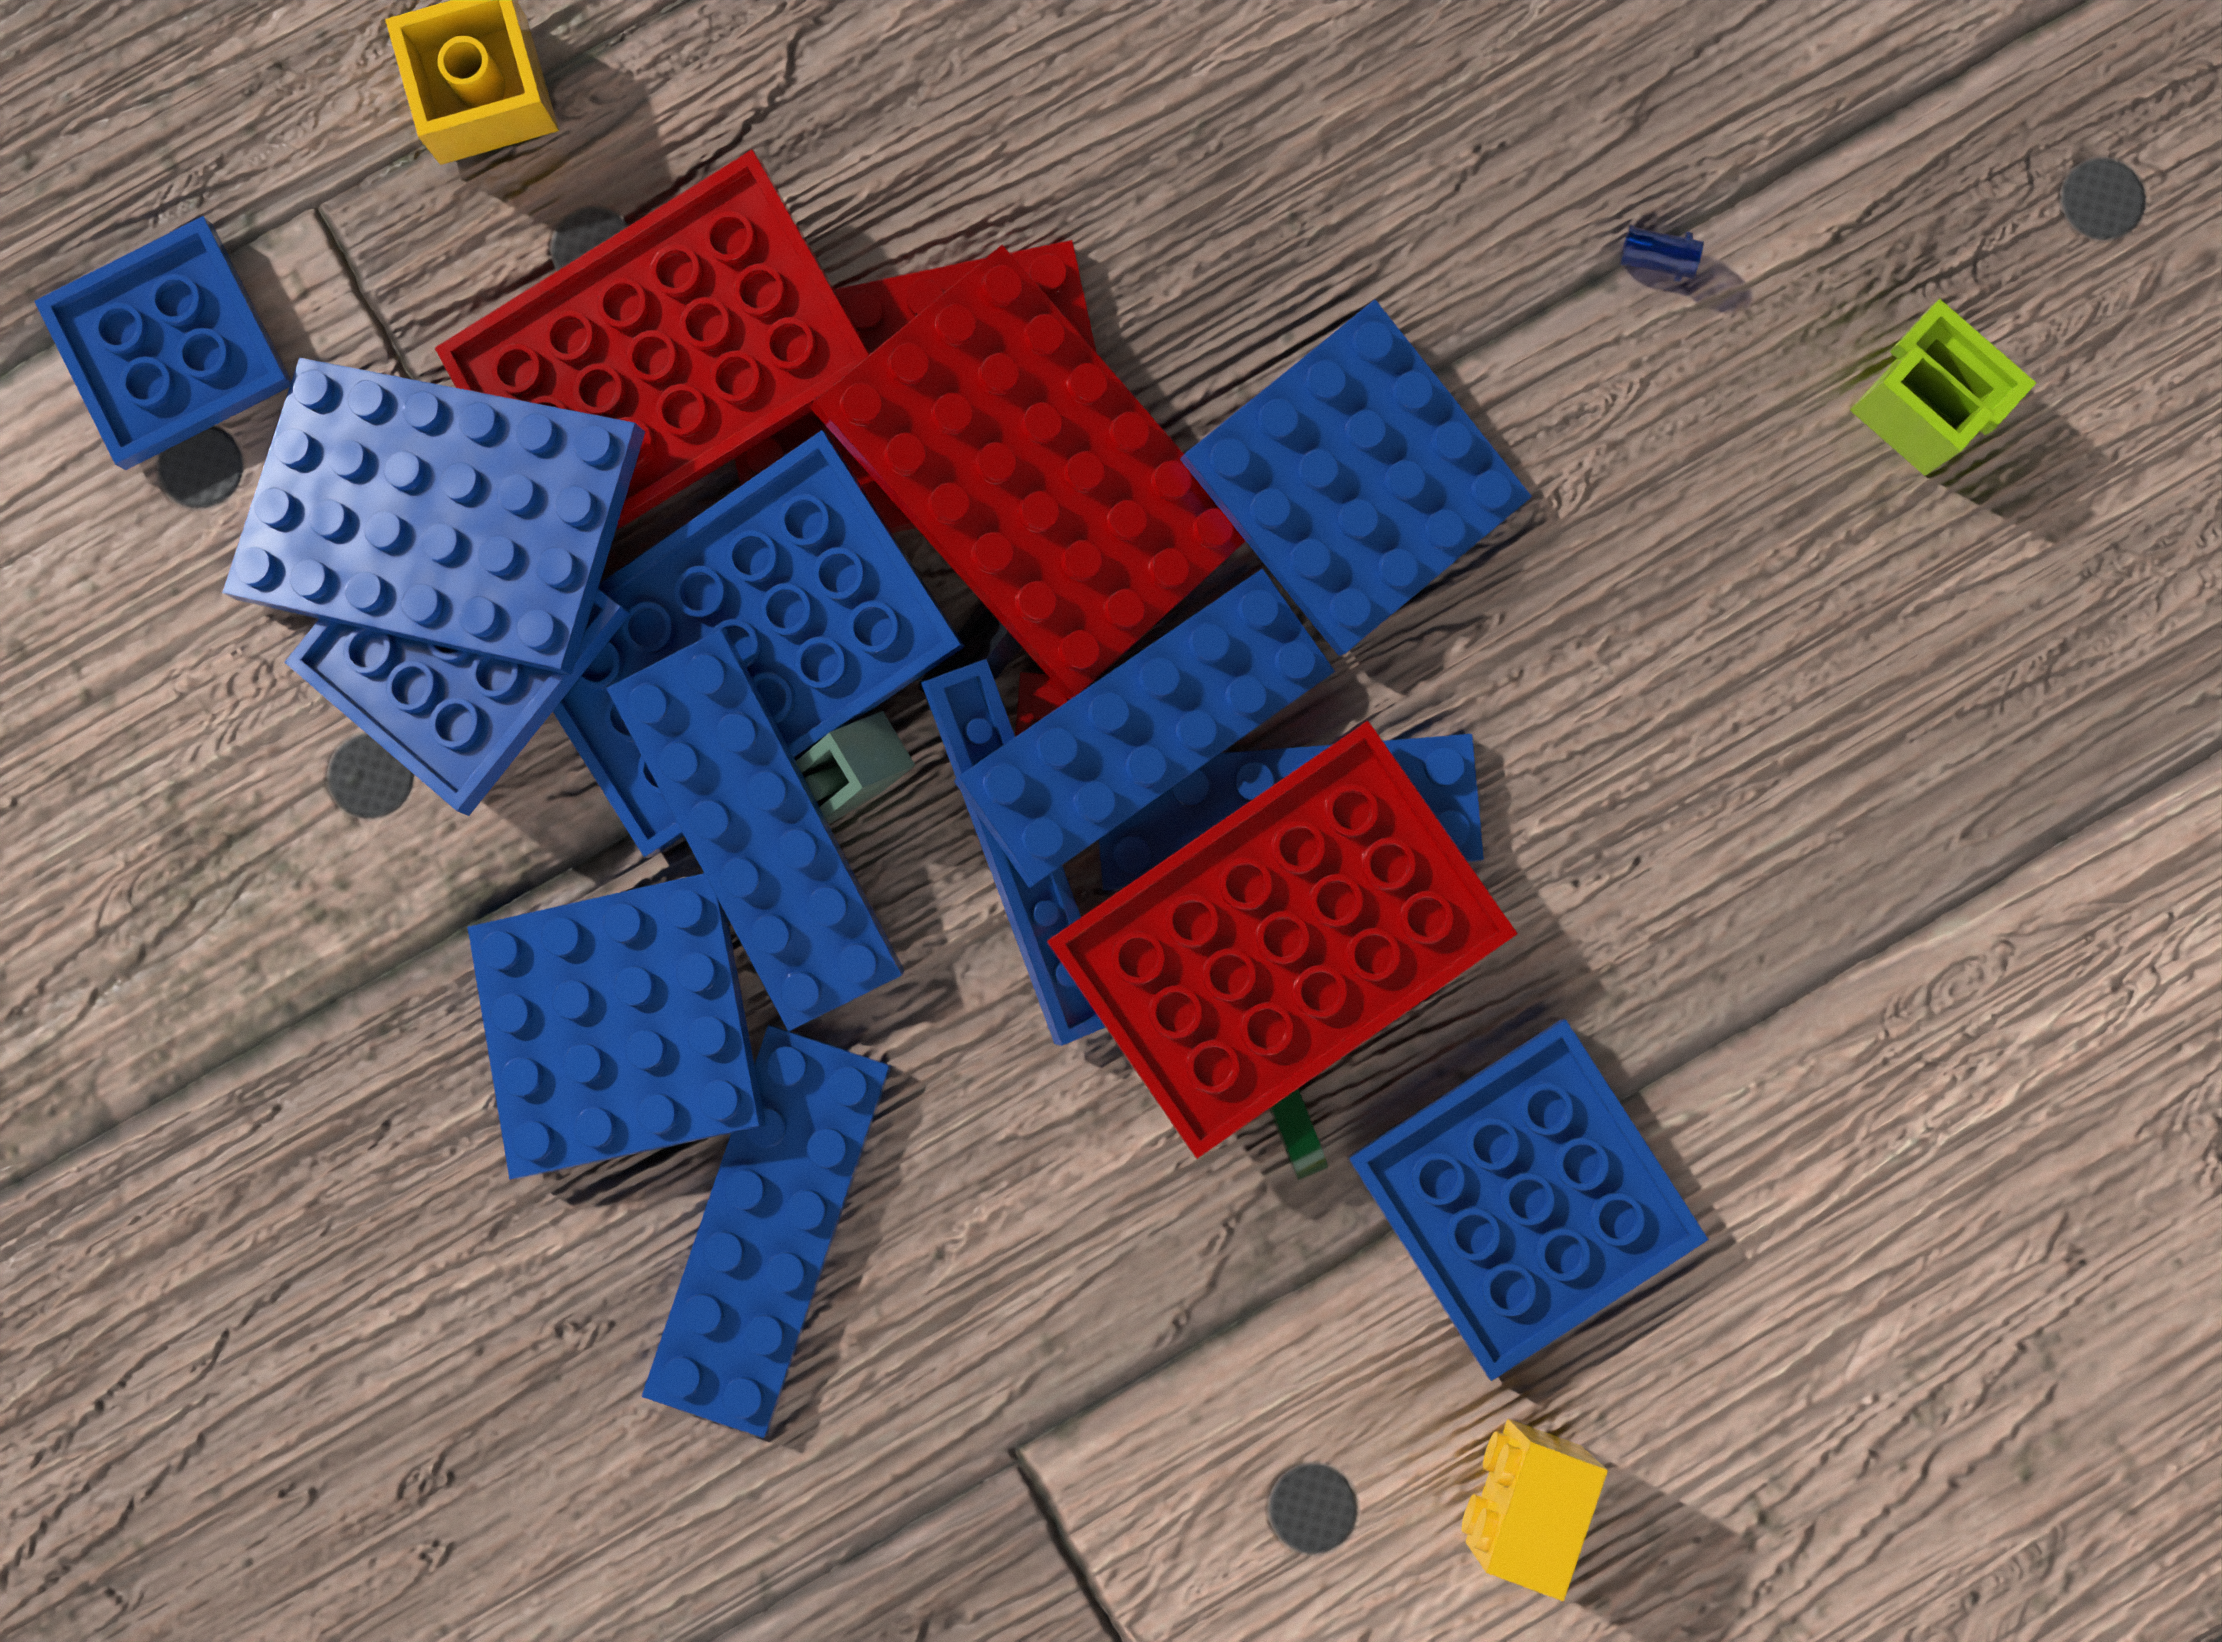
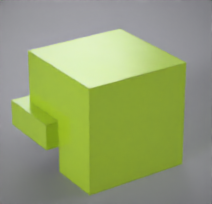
M1938 299L1891 349L1890 353L1897 359L1857 401L1850 411L1926 476L1960 453L1979 431L1986 436L1995 430L2034 387L2036 382L1947 304Z

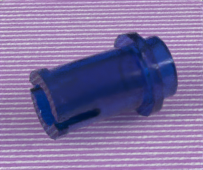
M1629 225L1619 265H1630L1673 274V281L1680 282L1682 277L1694 279L1700 263L1704 241L1694 240L1693 233L1686 232L1683 238Z

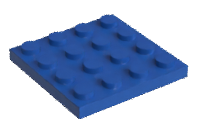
M1376 299L1180 458L1182 463L1338 656L1346 654L1532 497Z
M598 588L572 676L319 619L284 663L457 812L470 816L629 617L630 613Z
M704 873L467 927L509 1180L522 1179L766 1126L728 918Z
M1566 1019L1559 1020L1347 1157L1490 1381L1501 1376L1709 1240Z

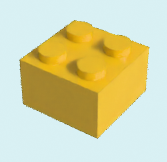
M450 0L385 19L417 135L440 165L559 131L529 23L517 0Z
M1507 1418L1503 1433L1495 1431L1487 1445L1483 1469L1489 1471L1481 1496L1473 1494L1467 1504L1462 1520V1533L1468 1534L1465 1542L1486 1573L1564 1602L1608 1470L1581 1445Z

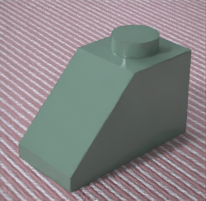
M883 711L829 732L796 761L828 824L833 823L881 794L915 766Z

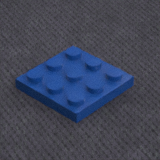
M204 216L34 301L115 465L124 470H128L289 388L292 381L213 224Z

